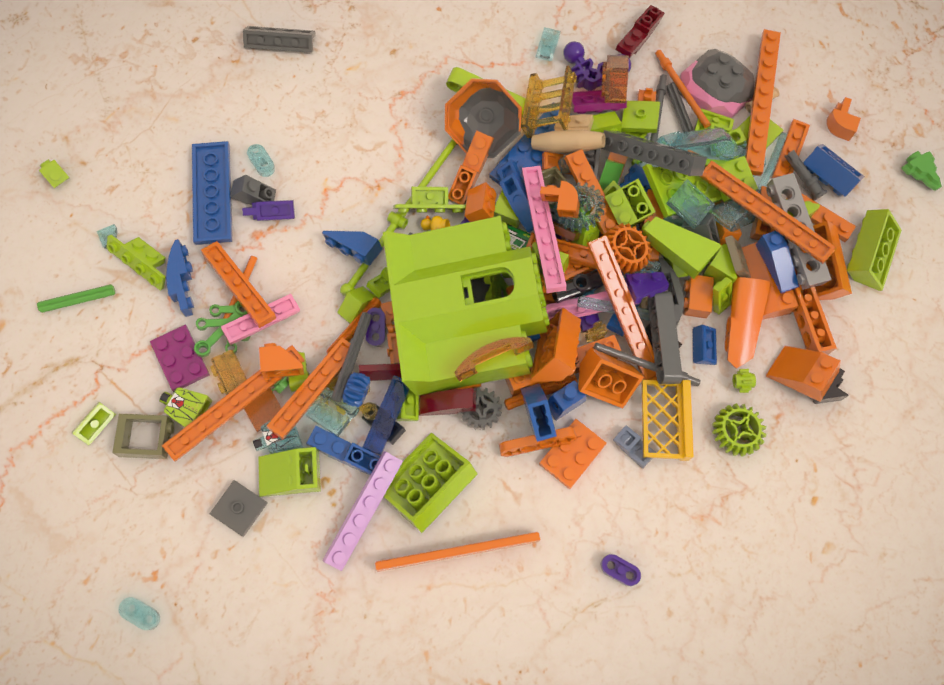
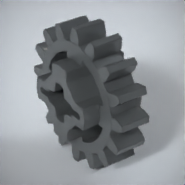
M477 387L476 411L460 412L464 414L462 420H468V427L474 424L475 430L478 426L485 430V425L492 428V421L498 423L499 419L496 416H501L502 414L499 411L502 408V404H497L500 401V397L494 398V391L490 394L487 393L488 388L481 391L480 387ZM479 402L481 403V406L484 409L483 415H481V412L478 409ZM494 412L490 418L486 419L489 413Z

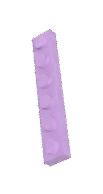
M386 451L382 453L323 558V562L340 571L343 570L403 461Z

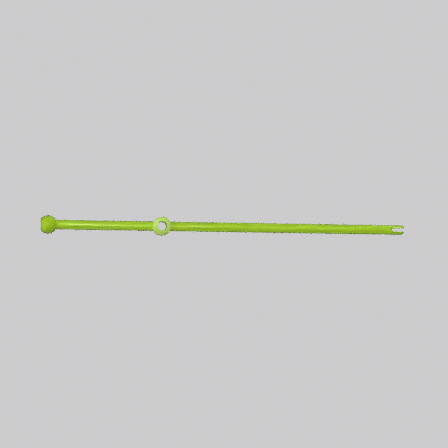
M451 139L417 187H426L457 145L453 139ZM411 196L405 204H411ZM391 211L387 217V221L391 224L386 231L394 232L396 228L405 229L408 224V219L405 218L407 213ZM383 235L379 239L382 248L384 246ZM362 263L350 281L341 286L340 293L346 297L349 291L355 289V285L366 272L369 265Z

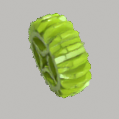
M737 403L732 407L727 405L725 409H721L719 411L720 415L717 414L714 418L716 421L712 423V426L717 428L712 431V434L718 435L715 441H721L719 448L725 446L726 453L732 450L733 456L739 453L742 457L746 453L751 455L754 453V450H759V445L765 442L762 438H765L767 435L763 432L767 426L761 425L764 419H758L757 417L759 412L753 413V407L746 409L745 404L739 407ZM739 416L742 417V419L740 421H736L734 419L730 420L728 419V417ZM738 426H740V429L742 431L740 434H738L737 429H739L737 428ZM740 438L744 440L747 439L750 441V443L739 444L737 443V440H739Z

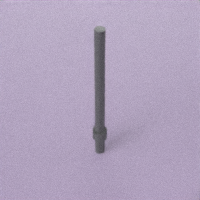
M665 74L660 75L659 84L656 88V102H660L657 133H651L650 140L654 142L658 141L663 100L667 92V76Z
M597 342L594 344L593 349L656 372L655 363ZM682 371V380H691V385L697 387L700 385V379L689 376L688 373Z

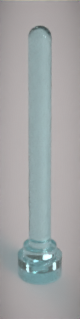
M782 132L778 138L758 190H756L758 193H760L761 186L766 187L787 138L785 132Z

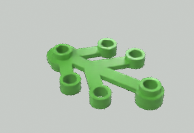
M239 301L235 305L219 306L217 304L210 306L209 311L212 317H219L221 313H233L229 318H198L196 320V327L200 331H204L208 327H219L206 341L200 340L195 344L194 350L197 356L207 357L210 354L211 347L224 335L221 326L248 314L247 311H240V308L243 306ZM214 308L219 309V312L213 313L212 310ZM200 322L206 323L203 327H200L198 324ZM250 336L241 341H248L250 339ZM227 340L225 346L226 353L228 355L236 354L237 345L235 343L230 345ZM233 346L235 349L234 351H229L228 347ZM202 347L207 349L204 353H201L199 350Z

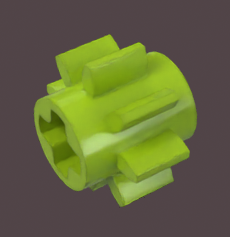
M739 369L737 374H733V387L739 389V393H749L756 386L755 374L749 373V369Z

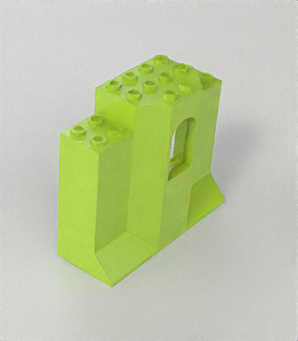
M501 216L412 235L388 231L383 232L402 382L416 396L531 374L530 368L533 367V361L529 350H527L530 348L527 336L546 333V326L550 325L539 273L540 269L536 252L532 253L530 246L512 250L507 223L502 222ZM501 273L508 274L512 278L514 289L510 295L474 303L472 279ZM465 288H468L469 298H465Z

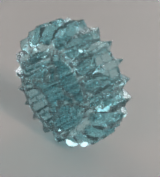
M578 181L577 186L574 187L582 212L579 209V218L559 217L557 211L558 202H555L554 211H556L555 217L559 218V224L564 223L565 229L570 227L573 232L575 228H578V232L581 233L582 228L585 227L588 231L589 225L595 227V221H601L600 216H604L603 209L605 208V203L599 189L595 190L594 185L588 188L587 182L581 186ZM591 207H594L593 211L586 216V212L591 210Z

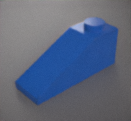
M777 231L763 235L756 243V247L780 293L798 288V280L785 238Z

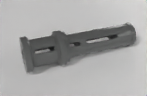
M795 150L784 156L804 183L803 188L807 189L813 197L812 200L815 201L827 193V190H824L819 184V179L812 176Z

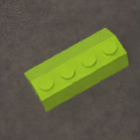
M889 209L867 210L865 218L862 220L861 230L857 235L855 248L852 250L850 263L847 265V272L854 281L878 291H883L902 231Z

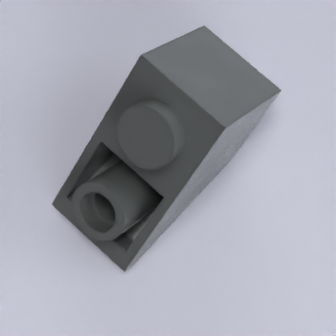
M243 175L233 180L230 197L242 203L252 205V203L258 201H274L276 189L248 175Z

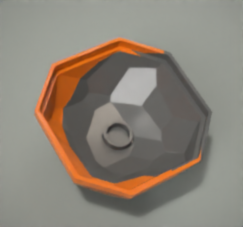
M471 78L445 104V131L466 154L476 130L494 138L487 158H495L521 134L522 107L496 79Z

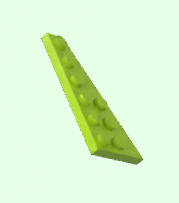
M646 164L642 167L664 218L723 200L720 191L700 176H688L662 167H653L651 164Z

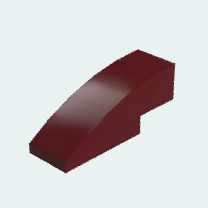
M473 388L439 391L420 396V416L458 414V412L476 411V391Z

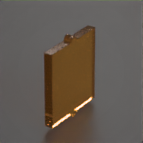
M269 388L246 406L244 410L256 431L259 432L280 411L281 406L271 388Z

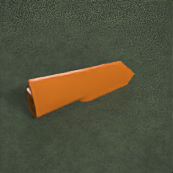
M737 277L733 283L731 316L728 317L726 324L725 351L728 352L727 360L736 369L754 357L770 281Z

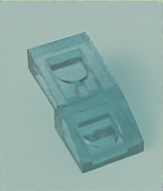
M544 27L536 58L548 61L553 60L561 31Z

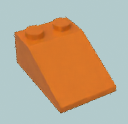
M784 346L766 374V377L821 402L839 373L841 360L818 351Z

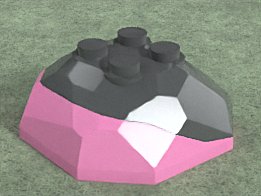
M718 49L706 51L680 75V79L700 109L702 108L732 118L745 107L747 102L753 99V73L735 57Z

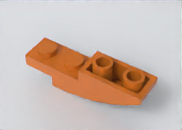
M476 130L464 162L460 165L448 194L449 200L460 205L465 204L468 190L474 187L487 160L489 149L494 140L493 137Z

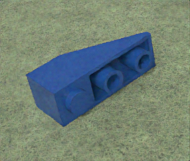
M322 232L325 243L328 246L338 248L346 256L351 255L360 264L365 263L370 266L383 250L379 240L366 232Z

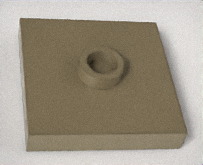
M732 235L725 237L735 272L740 277L751 278L742 246Z

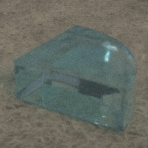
M115 224L97 231L104 249H107V236L113 235L117 238L118 232Z

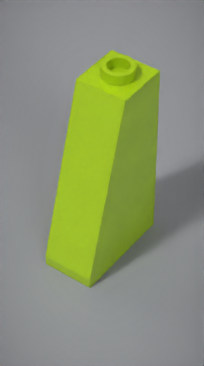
M655 217L651 222L648 220L641 228L643 230L642 235L647 236L646 241L651 242L650 245L693 279L713 259L722 246L715 241L658 217Z

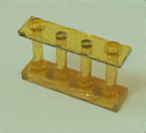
M569 65L566 66L565 75L557 78L542 80L537 73L530 74L521 128L527 138H532L535 135L537 127L560 123L563 130H568V123L571 121L570 110L574 84L577 81L576 74L572 72ZM563 84L562 89L542 93L545 87ZM561 97V101L558 103L540 106L542 100ZM559 110L558 116L537 120L541 113Z

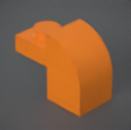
M845 97L841 103H837L836 107L827 117V127L836 137L850 141L857 132L861 118L848 114L852 99Z
M561 181L560 188L554 185L541 186L540 195L542 201L558 202L557 211L559 217L578 218L580 203L577 191L572 184Z

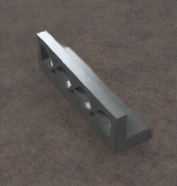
M247 26L243 29L244 48L313 52V38L316 36L313 30Z

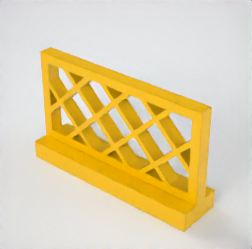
M642 380L643 458L689 461L694 457L691 380H682L680 384H659L657 380ZM647 385L654 386L659 392L652 397L647 392ZM666 387H676V395L673 398L664 391ZM660 393L669 401L664 407L655 400ZM651 402L660 410L654 416L647 411V406ZM670 403L676 408L677 414L674 417L665 410ZM661 412L669 419L664 426L655 419ZM651 421L660 429L654 436L648 430V424ZM671 422L677 427V433L674 436L665 429ZM661 431L670 439L664 446L655 438ZM652 440L661 448L657 453H648V444ZM673 442L678 447V454H671L665 447Z

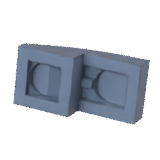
M626 425L613 441L635 463L644 469L652 458H643L642 437ZM648 446V453H656Z

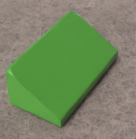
M609 159L606 160L599 181L602 190L613 180L618 184L624 164Z

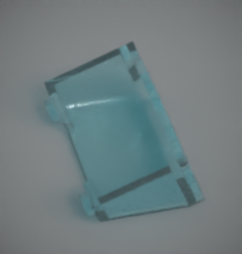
M719 127L663 135L657 140L658 143L685 151L688 149L692 151L711 148V157L716 156L720 160L725 161L736 159L739 156L735 140L726 129Z

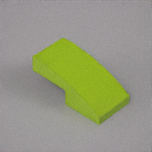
M387 267L383 268L381 274L369 280L366 285L378 298H381L390 291Z

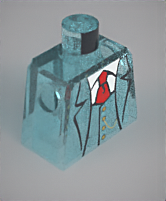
M267 422L260 427L263 437L253 440L256 451L268 448L270 454L304 448L296 425L282 440L267 429L269 423Z

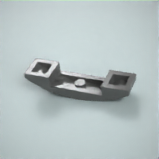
M659 258L655 266V272H663L669 283L668 291L673 296L677 327L684 307L682 287L672 267L663 258Z

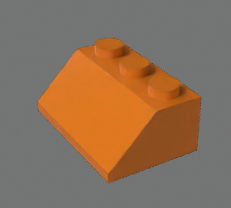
M590 347L580 363L578 390L623 409L644 376L634 366Z

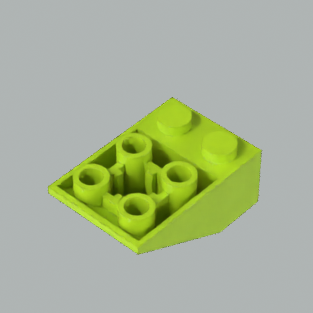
M316 447L292 449L258 457L259 497L321 492L319 451Z

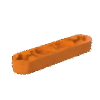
M572 427L555 430L556 437L538 442L535 435L504 441L499 444L500 454L503 457H509L568 444L577 439L575 429Z

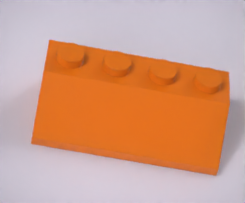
M828 220L813 225L815 233L836 247V250L825 261L831 280L814 287L819 300H833L852 294L837 226ZM806 264L807 269L812 271L811 266Z
M562 308L549 320L550 325L546 326L547 332L540 334L541 338L537 342L530 379L533 382L562 381L567 376H571L576 369L575 361L578 355L577 346L581 331V319L565 308Z

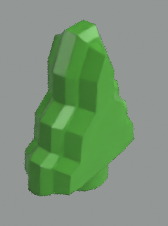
M917 151L906 159L908 163L901 169L907 175H912L916 180L923 181L927 187L934 191L942 187L940 177L936 173L935 158L930 151L924 154Z

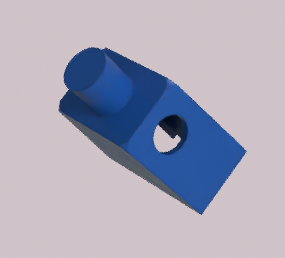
M575 380L549 398L548 404L551 415L557 421L586 402V395L578 390L577 382Z

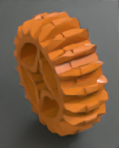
M623 223L618 226L615 225L605 233L623 274L628 272L633 274L642 270L648 264L652 251L649 248L651 242L646 241L647 236H643L641 234L642 230L638 231L636 226L631 228L629 223L626 225Z

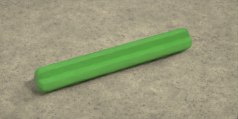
M112 284L40 301L37 303V308L43 313L115 295V288Z

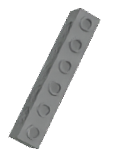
M791 173L772 178L766 187L767 194L771 197L772 203L785 212L790 211L795 219L814 231L795 174ZM781 194L786 195V196H787V200L784 199V198L781 196ZM785 238L797 272L798 284L801 285L802 290L825 284L831 280L826 262L822 264L808 253H803L797 245ZM806 264L811 266L812 271L806 268Z

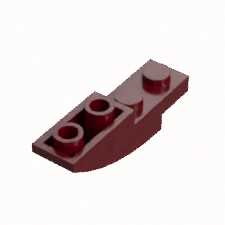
M650 5L635 21L633 28L617 44L615 50L623 55H627L629 58L633 54L636 55L665 13L659 10V8Z

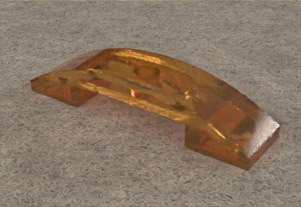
M512 337L492 342L468 356L454 373L457 379L462 381L478 373L476 365L513 349L515 356L534 348L531 338Z

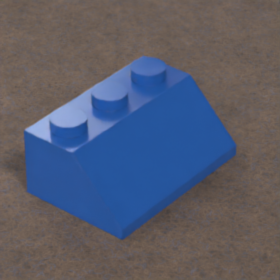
M824 144L817 146L803 162L811 174L816 173L819 176L818 179L825 185H831L834 188L833 192L840 197L842 195L846 197L865 177Z

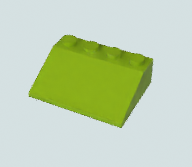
M431 432L402 462L383 497L407 521L423 533L476 477L477 472L467 459Z

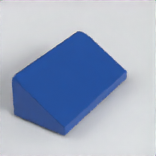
M703 324L692 329L693 363L717 365L716 329Z

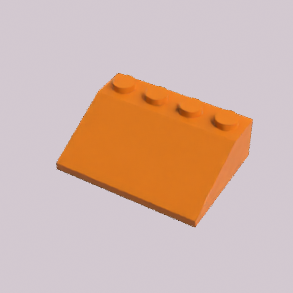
M757 242L742 247L751 278L770 281L762 320L791 314L799 306L794 291L790 290L782 294L780 293L756 247Z

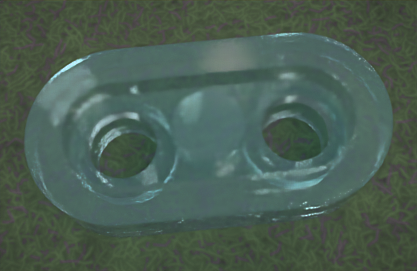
M251 145L247 150L249 160L259 175L263 177L271 176L275 171L272 159L262 145Z
M126 598L119 605L120 616L142 630H153L160 622L159 612L137 598ZM131 605H134L135 610L131 613L129 608ZM151 615L153 618L152 622L147 623V617Z

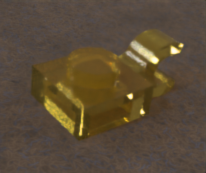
M602 320L593 323V328L587 330L585 334L587 342H595L605 338L604 336L607 334L608 329L605 324H602Z

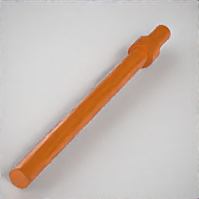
M657 50L655 55L659 59L661 67L667 71L703 127L708 128L711 125L673 69L672 62L669 58L665 57L661 50Z

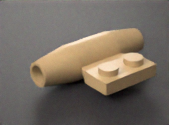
M593 114L558 116L554 126L555 131L533 135L531 145L533 150L552 153L576 152L581 149L585 152L604 148L605 134L591 131L594 121Z

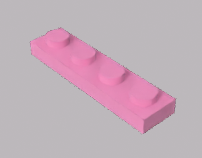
M292 294L268 304L275 313L276 319L261 328L257 326L249 314L221 326V330L229 344L232 345L299 313L300 308Z

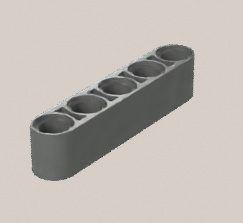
M664 291L647 299L656 377L659 384H680L682 381V367L673 296L670 291Z

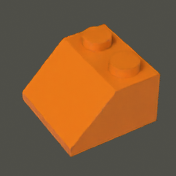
M276 343L264 344V347H259L260 370L264 378L304 375L302 363L281 346H276Z

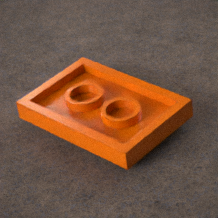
M577 419L569 426L575 429L577 439L568 444L552 447L539 463L541 467L569 489L572 488L607 444Z

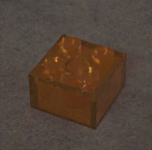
M607 55V62L603 61L601 96H605V103H626L629 69L628 55Z

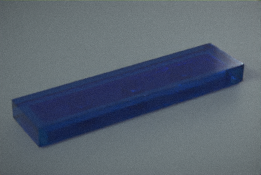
M393 376L363 444V448L378 455H382L410 390L402 382V378Z

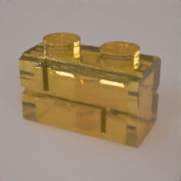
M233 350L211 358L213 365L210 366L214 377L218 376L220 380L217 385L222 394L228 395L247 380Z

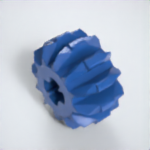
M356 372L351 374L345 385L343 402L353 407H360L369 390L370 377Z

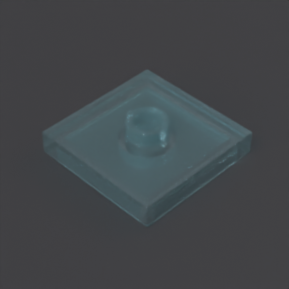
M688 179L682 183L666 203L693 229L700 224L715 205Z

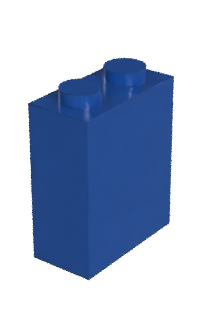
M540 383L521 388L529 423L537 442L556 437L548 400Z

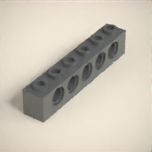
M604 130L605 147L600 149L688 176L703 175L707 160L706 156L623 132Z

